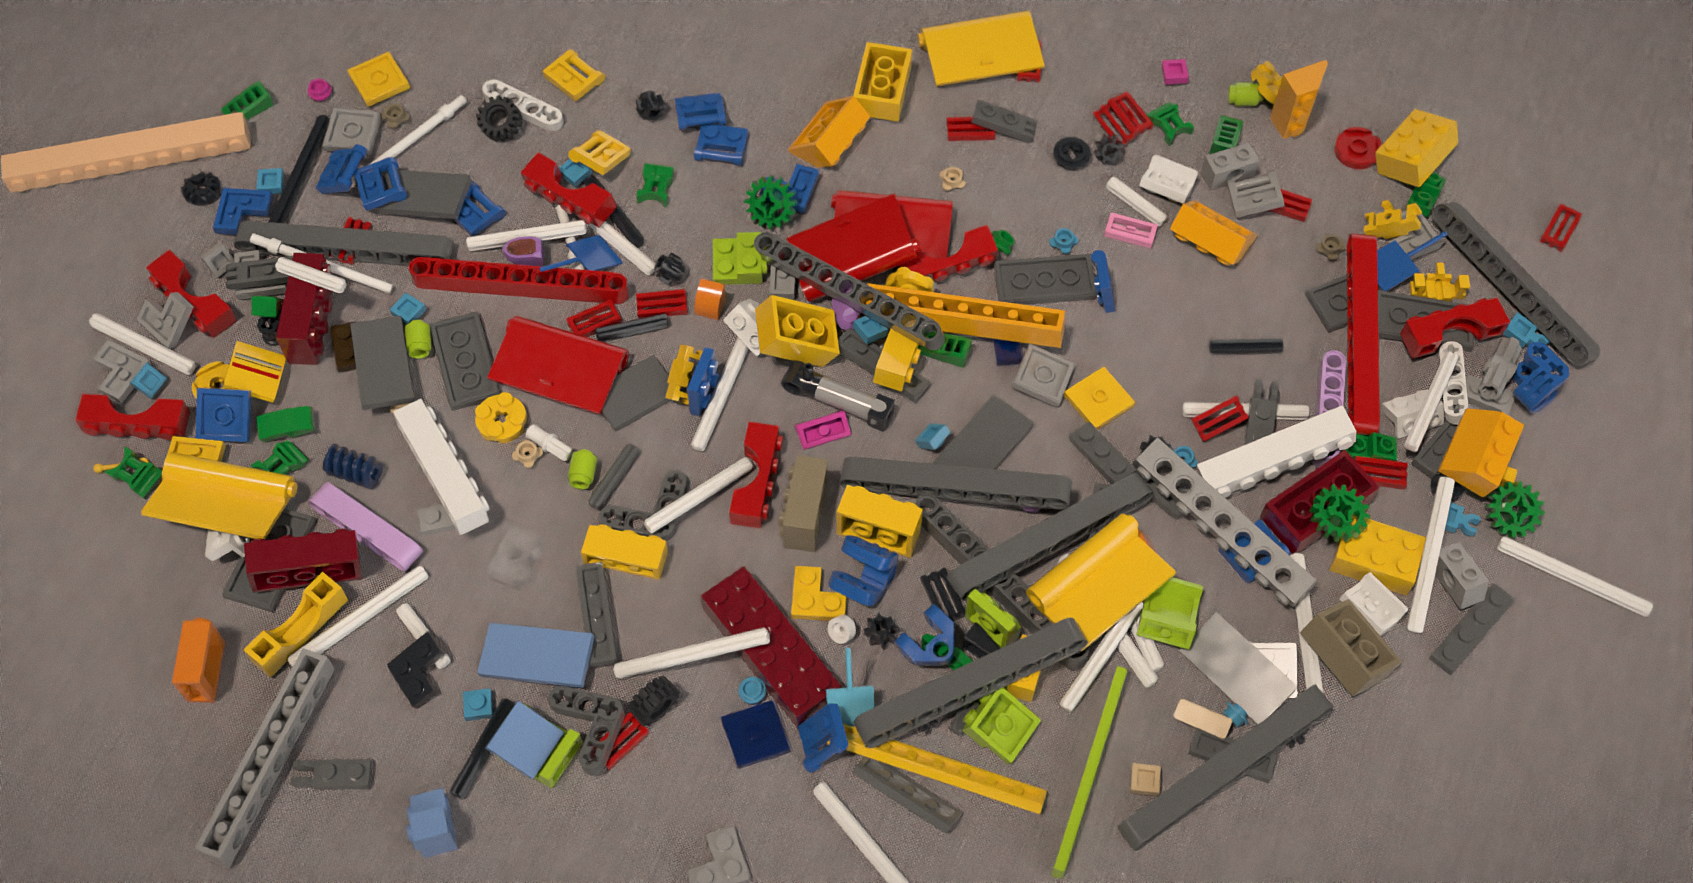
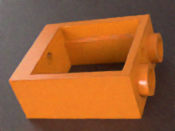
M194 618L193 621L183 620L172 684L187 702L215 703L225 640L213 623L205 618Z

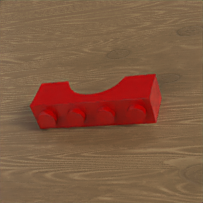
M539 152L520 172L524 180L523 184L530 192H538L549 203H557L565 212L576 214L588 225L591 223L600 228L617 207L612 194L594 183L581 189L562 187L560 185L562 174L557 163Z
M987 224L964 232L961 248L950 257L933 258L921 251L918 252L919 258L899 265L896 269L906 267L913 272L939 282L946 279L950 274L956 272L957 274H963L971 270V267L977 265L987 266L993 263L997 257L998 249Z
M166 251L145 267L150 275L148 281L156 290L161 288L166 299H168L170 293L178 292L194 307L189 318L191 317L195 321L193 324L202 334L207 332L214 339L237 321L231 308L216 293L207 296H193L186 293V286L191 279V275L185 264L172 251Z
M1497 297L1488 300L1482 298L1473 304H1459L1450 310H1437L1427 316L1411 317L1405 322L1400 335L1411 357L1416 358L1435 353L1443 340L1442 333L1447 330H1464L1473 334L1478 340H1484L1502 335L1510 320Z
M82 394L75 422L83 433L92 436L110 434L114 437L128 435L141 439L160 437L164 440H172L173 436L185 437L191 412L184 400L158 398L146 411L126 415L116 411V407L108 395Z
M748 421L744 440V453L746 457L756 463L759 472L749 485L734 489L729 510L730 524L761 529L762 521L768 519L769 504H766L767 496L772 497L774 481H771L772 473L777 474L779 459L776 458V453L781 451L783 446V436H779V426Z

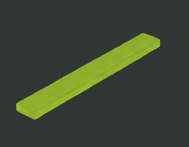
M1120 666L1116 668L1051 874L1052 877L1063 878L1127 674L1126 668Z

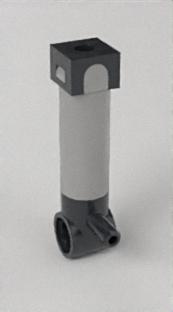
M792 361L780 383L782 388L790 394L796 396L804 394L837 409L844 410L849 414L866 420L867 426L884 432L894 413V399L879 393L877 397L814 372L811 363Z

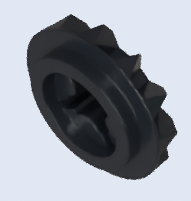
M1066 137L1059 140L1054 146L1053 158L1056 159L1057 165H1063L1064 169L1073 168L1075 171L1078 167L1084 168L1086 163L1090 161L1091 149L1080 138ZM1070 148L1073 154L1075 155L1074 159H1072L1071 156L1068 155Z
M202 170L197 175L191 173V177L184 179V185L181 186L184 199L193 205H204L212 202L221 190L218 177H215L211 172L204 173ZM203 184H204V186H205L204 189H203V188H199L198 190H197L196 187H195V186H197V185H198V186H201V185H203Z

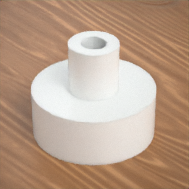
M839 615L831 619L828 623V633L831 639L839 644L853 639L856 633L855 622L846 615Z

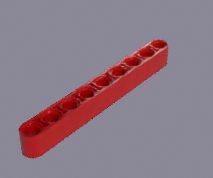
M1350 233L1347 240L1348 416L1356 430V434L1370 435L1373 432L1378 433L1380 425L1377 237L1375 235Z
M417 257L409 264V272L413 283L420 289L603 303L611 299L613 304H622L629 297L627 279L618 272L554 268L541 272L539 268L542 266Z

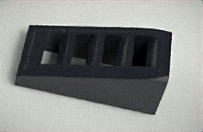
M977 622L973 624L964 636L963 648L977 658H982L1000 649Z

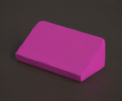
M844 410L794 425L803 450L851 435Z

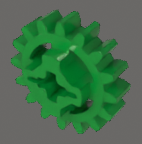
M770 175L767 180L762 176L758 179L759 183L754 181L750 184L753 189L749 188L746 190V194L750 196L744 200V203L750 204L746 213L752 212L754 215L751 220L759 219L760 227L767 223L768 229H771L775 223L779 228L783 225V221L787 223L791 219L789 215H793L796 212L792 208V206L798 203L797 200L792 199L796 191H789L788 188L791 184H782V177L775 181L774 175ZM765 187L764 195L757 196L759 190ZM785 208L781 215L776 216L778 209Z
M1511 481L1504 482V487L1499 486L1495 489L1497 494L1488 495L1492 503L1485 504L1486 508L1491 509V513H1488L1486 518H1493L1494 521L1490 525L1492 528L1500 527L1498 534L1507 533L1509 538H1515L1516 535L1526 537V531L1528 533L1535 532L1533 525L1542 524L1538 516L1545 515V511L1539 510V506L1545 503L1544 501H1537L1536 498L1540 494L1539 491L1530 492L1532 489L1531 484L1523 486L1522 481H1515L1514 484ZM1508 494L1507 500L1501 502L1502 499ZM1512 506L1518 508V513L1512 511ZM1529 516L1528 520L1523 524V520Z
M1334 484L1329 488V491L1323 488L1319 495H1316L1314 498V504L1310 508V512L1315 514L1311 518V522L1319 523L1316 530L1320 531L1323 529L1326 531L1324 534L1325 538H1328L1331 534L1334 536V542H1338L1341 537H1343L1345 542H1348L1352 537L1358 538L1361 531L1363 532L1368 526L1366 522L1370 519L1371 515L1365 512L1369 509V505H1362L1361 502L1364 496L1356 497V489L1353 488L1348 492L1346 491V485H1342L1337 490ZM1329 501L1327 509H1324V504ZM1356 517V523L1351 526L1352 519Z

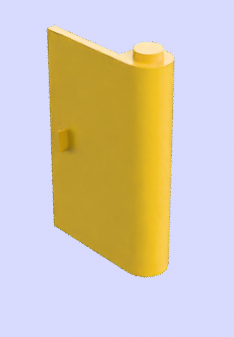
M1030 11L921 28L920 33H917L919 47H923L924 51L928 52L936 86L1045 67Z
M170 452L163 466L164 479L141 510V515L255 539H266L290 498L296 495L297 482H294V477Z
M1122 513L1026 589V594L1032 604L1053 624L1066 618H1074L1088 641L1085 648L1176 574V571L1138 537L1139 524L1132 515Z

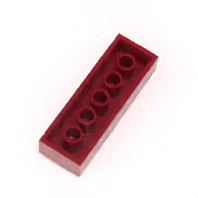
M745 566L700 595L702 609L724 637L761 628L768 630L769 643L736 652L755 676L764 682L766 690L797 729L799 725L827 705V689L841 688L839 682Z

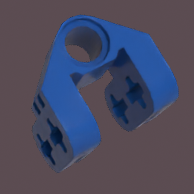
M1533 342L1527 347L1523 356L1524 361L1518 364L1512 376L1514 382L1518 385L1513 391V395L1530 412H1539L1554 400L1557 395V389L1565 383L1570 372L1567 365L1548 346L1541 342ZM1533 353H1534V354L1539 353V354H1541V356H1536V357H1535V356H1533ZM1557 371V372H1559V375H1558V374L1553 375V374H1551V372ZM1521 372H1522V373L1528 372L1530 375H1525V376H1523V375L1521 374Z
M847 535L841 550L848 556L865 563L862 576L858 579L843 571L835 570L830 576L828 586L834 591L861 604L873 606L880 601L896 573L898 554L889 552L887 548H880L876 543L872 544L857 536Z
M932 604L923 615L924 619L938 635L926 645L925 651L905 632L894 641L898 651L910 663H914V665H946L953 659L954 623L935 604ZM945 645L948 647L949 652L944 657H937L933 653L935 647Z

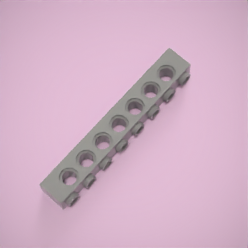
M1158 437L1136 459L1137 472L1148 481L1151 478L1157 484L1156 489L1164 497L1168 498L1170 496L1177 502L1175 506L1180 512L1186 516L1188 514L1196 519L1195 525L1204 533L1209 531L1215 536V543L1224 551L1229 549L1235 555L1234 560L1242 568L1246 569L1249 567L1256 574L1254 578L1263 587L1270 586L1276 592L1274 594L1276 599L1283 605L1289 604L1294 608L1316 585L1317 580ZM1161 466H1168L1172 469L1171 473L1167 476L1158 474L1157 470ZM1181 483H1187L1191 486V490L1184 494L1178 492L1176 488ZM1199 501H1207L1211 507L1207 511H1200L1196 508V504ZM1225 518L1231 524L1226 529H1220L1215 523L1218 519ZM1239 536H1246L1249 538L1250 544L1246 547H1240L1235 543V540ZM1259 554H1266L1270 558V562L1267 565H1259L1255 561V557ZM1279 572H1285L1290 576V581L1285 584L1279 583L1275 579V575Z
M305 648L302 649L194 848L204 859L226 868L231 866L335 670L328 657Z

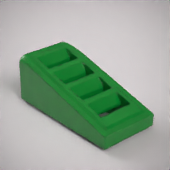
M259 80L250 85L220 110L223 115L232 114L231 112L234 110L237 113L243 112L247 120L274 106L270 94Z
M1221 115L1209 154L1236 147L1243 121ZM1221 129H1226V130L1234 131L1235 133H1232V132H1229V131H1225V130H1221Z
M253 296L251 298L252 315L277 317L281 314L284 299L270 296Z
M930 332L926 338H933L937 332ZM944 334L945 342L940 350H930L922 345L918 346V349L921 350V355L963 368L971 350L972 339ZM947 346H951L950 351H945Z

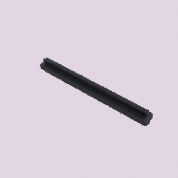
M318 115L269 222L285 223L327 132L330 118L327 115Z

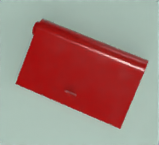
M838 190L837 194H832L831 208L835 209L834 218L889 195ZM896 195L907 230L912 239L916 237L921 251L933 258H947L953 201Z
M895 193L787 238L788 243L859 281L919 258L918 252H921L916 237L912 239L907 230ZM812 265L807 266L803 272L810 270ZM833 276L825 278L824 282L830 281ZM799 279L802 291L808 302L827 295Z
M516 315L507 322L505 337L487 379L600 415L617 373L623 372L626 368L629 350Z

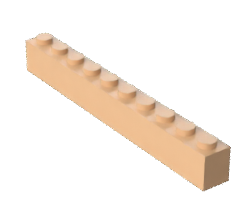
M243 112L1 155L2 180L10 192H21L87 178L119 174L126 171L168 165L186 160L190 161L196 158L216 156L229 152H239L251 149L249 128Z

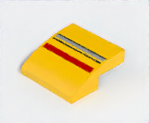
M236 341L222 388L252 390V397L273 403L286 358L282 354Z

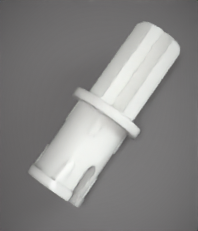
M536 424L528 428L526 438L541 446L542 451L550 452L563 461H568L572 457L573 449L558 440L557 435L547 433Z

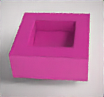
M1185 59L1162 60L1161 69L1164 85L1188 83L1189 76Z

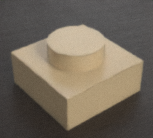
M1133 763L1131 766L1130 793L1158 796L1161 766Z

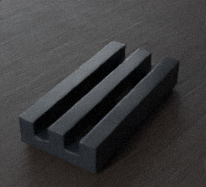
M945 567L941 568L938 572H930V575L926 576L924 574L920 576V581L931 605L935 604L941 610L929 583L933 581L949 615L947 617L951 621L965 617L962 603L946 579L948 573ZM939 578H942L957 613H954Z

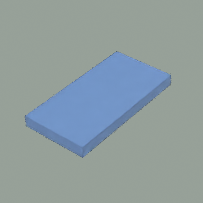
M489 623L477 674L480 677L583 688L594 635L585 632Z

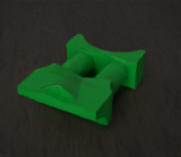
M1171 102L1146 114L1153 125L1160 127L1164 131L1165 137L1163 140L1168 146L1171 145L1174 136L1181 133L1192 135L1195 128L1190 121L1185 123L1178 114V105H1173ZM1171 120L1176 128L1173 129L1168 121Z
M645 163L642 172L644 185L642 190L638 189L637 204L647 200H655L666 208L668 204L666 190L673 183L674 167ZM653 186L657 187L656 192L652 191Z
M286 440L282 443L277 442L272 450L274 453L263 463L258 459L251 467L269 471L282 461L283 463L273 472L286 475L290 470L293 472L301 469L309 460L289 440Z
M124 447L122 462L113 469L105 470V473L115 481L121 479L126 482L135 494L144 499L162 477V471L151 462L145 463L136 458L137 455L132 450ZM130 466L136 471L134 474H131L126 469Z

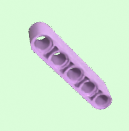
M1330 350L1326 352L1319 366L1315 416L1327 412L1328 410L1325 408L1332 410L1343 405L1346 358L1339 351ZM1337 449L1329 452L1330 456L1320 460L1312 459V463L1318 468L1338 455L1340 450Z
M325 482L308 501L315 511L339 528L355 530L359 542L403 572H406L423 552L421 547L412 539L329 482Z

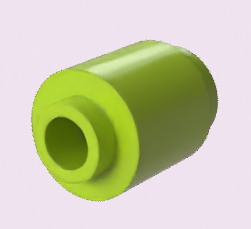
M1235 82V85H1229V104H1234V106H1257L1258 101L1263 100V95L1257 89L1259 86L1258 82Z
M413 320L405 326L406 351L410 357L415 359L425 358L431 350L430 326L422 320Z
M580 449L572 454L567 478L569 485L575 489L585 490L593 483L597 457L591 451Z

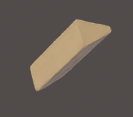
M1183 698L1180 699L1174 713L1175 719L1222 739L1226 738L1232 724V719Z

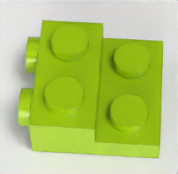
M761 232L737 233V238L713 239V282L724 285L762 284V274H767V262L762 259L754 247V240Z
M976 589L968 595L965 618L972 624L977 622L998 647L1003 648L1014 643L1019 638L1021 627L1018 620L1008 612L1002 611L993 598L985 593H980Z
M1000 688L978 699L981 704L976 710L971 709L965 715L963 722L966 725L962 731L982 748L988 747L1006 764H1010L1036 729L1041 719L1005 688Z

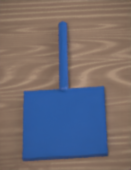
M1447 232L1440 233L1407 254L1396 240L1377 250L1378 286L1381 290L1388 291L1413 276L1414 273L1420 272L1410 257L1445 237Z
M596 235L566 244L576 256L575 258L542 266L539 270L543 272L580 261L586 270L599 271L623 264V261L602 236Z

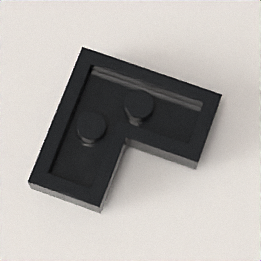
M429 631L425 632L386 665L411 706L417 709L438 693L425 670L446 654L434 634Z

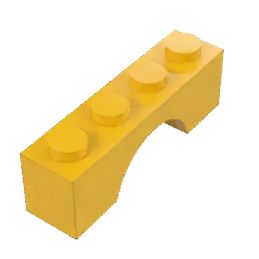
M322 572L303 591L299 606L287 621L273 630H263L243 650L250 661L271 678L288 661L287 658L299 650L348 601L342 587Z

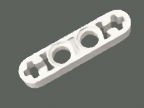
M489 80L484 83L482 91L487 102H490L489 97H493L496 100V96L499 95L502 98L505 96L508 99L516 97L519 101L515 105L520 110L524 120L547 131H557L562 127L563 117L559 109L501 81ZM530 107L539 108L536 113L526 112Z
M1450 341L1442 344L1440 347V363L1445 352L1451 351L1456 353L1458 360L1454 370H1458L1460 373L1456 376H1450L1443 392L1445 418L1449 423L1459 424L1464 410L1468 408L1462 346L1457 342ZM1451 389L1462 391L1458 395H1450L1448 393ZM1459 404V413H1454L1453 405Z

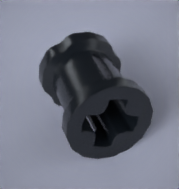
M262 316L258 319L257 329L262 334L264 343L269 346L279 345L273 336L274 333L277 335L279 319L277 317Z

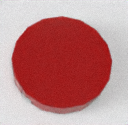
M1350 127L1337 136L1334 152L1336 158L1343 165L1352 169L1363 170L1376 164L1375 152L1381 147L1382 143L1378 136L1375 137L1369 129Z

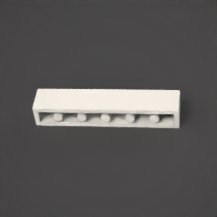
M419 399L393 411L398 428L459 535L489 522L486 511L490 510L484 496L478 497L476 492L479 490L472 477L468 479L465 475L468 471L462 459L457 461L455 458L457 452L451 441L447 443L444 439L447 438L443 426L441 423L436 425L434 422L437 418L431 406L426 408L422 399Z
M1342 405L1197 464L1198 474L1226 498L1233 491L1249 489L1260 480L1273 479L1282 471L1298 469L1309 460H1320L1326 457L1329 452L1349 448L1356 442V430Z

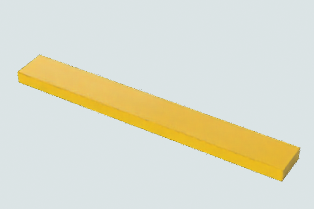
M843 723L848 741L847 751L1037 814L1041 812L1047 793L1044 789L893 739L874 748H866L856 727Z

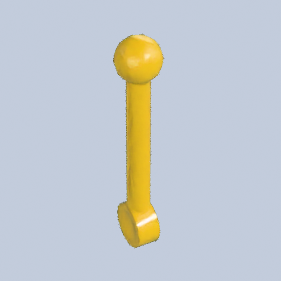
M147 458L139 459L142 462L149 463ZM97 463L93 466V471L102 473L103 470L113 469L120 463L109 465Z

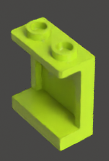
M1171 577L1143 601V609L1141 610L1136 635L1189 649L1196 631L1197 624L1195 622L1203 586Z
M550 722L564 733L534 779L552 789L582 745V740L578 732L572 729L566 731Z

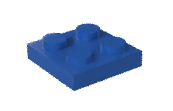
M704 348L687 388L690 414L700 417L703 408H707L711 399L710 391L712 387L716 388L720 374L717 373L718 360L715 359L714 349Z
M197 388L196 439L249 442L252 390Z

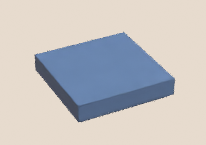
M517 701L485 749L532 780L564 732Z

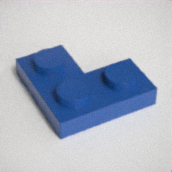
M796 164L790 181L782 182L784 185L787 183L791 184L788 188L789 191H796V194L792 196V199L798 201L795 206H792L796 211L805 213L819 177L818 169ZM765 187L761 188L759 195H764Z
M223 188L213 225L214 232L237 235L244 215L268 216L273 199L271 191Z

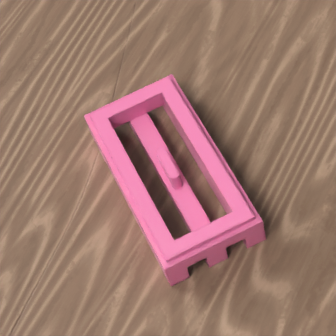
M1111 212L1104 236L1151 248L1158 225ZM1113 222L1119 223V224H1122V225H1126L1127 227L1121 226V225H1118V224H1114ZM1136 228L1141 229V230H1145V231H1149L1150 233L1137 230Z

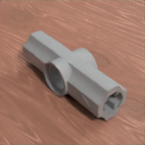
M1503 337L1498 343L1495 352L1483 368L1485 374L1478 387L1481 397L1486 400H1497L1501 396L1506 383L1511 379L1518 367L1515 363L1522 349L1519 345V340L1514 337Z

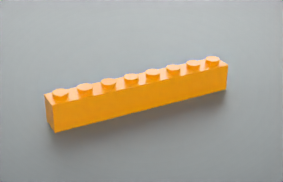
M867 283V285L933 319L939 324L943 332L1061 348L1065 330V310ZM874 298L867 299L864 304H870ZM895 309L888 310L885 316L891 315Z

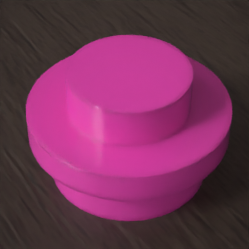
M317 78L309 83L307 91L311 99L322 101L331 95L332 89L330 84L324 79Z

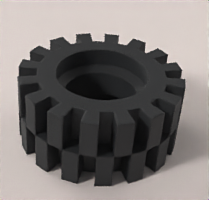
M500 95L496 96V100L493 97H489V103L484 100L482 102L484 108L479 106L478 111L480 114H476L478 119L477 125L480 127V130L490 140L493 139L495 142H499V139L502 142H507L506 137L510 140L513 139L512 133L518 134L519 130L517 127L522 128L520 120H523L520 110L505 96L504 98ZM501 111L506 112L507 120L505 123L498 127L493 126L491 122L493 116Z
M666 676L656 677L652 682L649 681L646 687L641 688L638 694L632 697L633 700L629 702L628 710L643 727H646V725L650 726L672 709L671 706L675 705L677 699L680 698V692Z

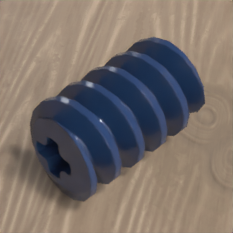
M336 443L330 446L323 462V471L327 475L336 476V478L341 480L345 479L346 482H354L358 486L363 485L367 489H372L377 484L383 467L380 462L376 465V457L370 456L367 460V455L361 453L357 458L356 450L352 449L348 454L347 447L343 446L339 450V446Z

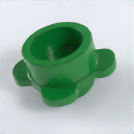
M994 230L992 235L998 251L1009 255L1011 253L1010 247L1014 244L1013 236L1006 230H1000L999 232Z

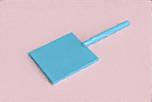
M847 647L845 649L847 688L827 689L826 694L827 704H838L842 723L854 725V720L857 716L874 708L873 686L853 687L851 649Z

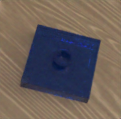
M773 700L721 717V722L738 770L790 753V747Z

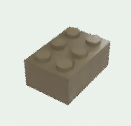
M797 455L795 464H790L788 479H790L789 487L785 488L783 499L785 507L784 511L781 510L779 516V537L783 538L784 548L815 552L828 487V459Z
M1349 599L1318 613L1300 632L1308 645L1313 648L1352 697L1383 681L1402 663L1399 657Z

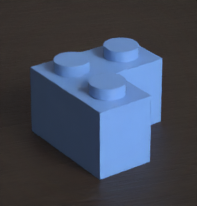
M440 788L410 796L411 806L407 807L410 824L406 825L409 842H413L415 851L419 850L423 857L427 858L457 850L448 796L444 789Z

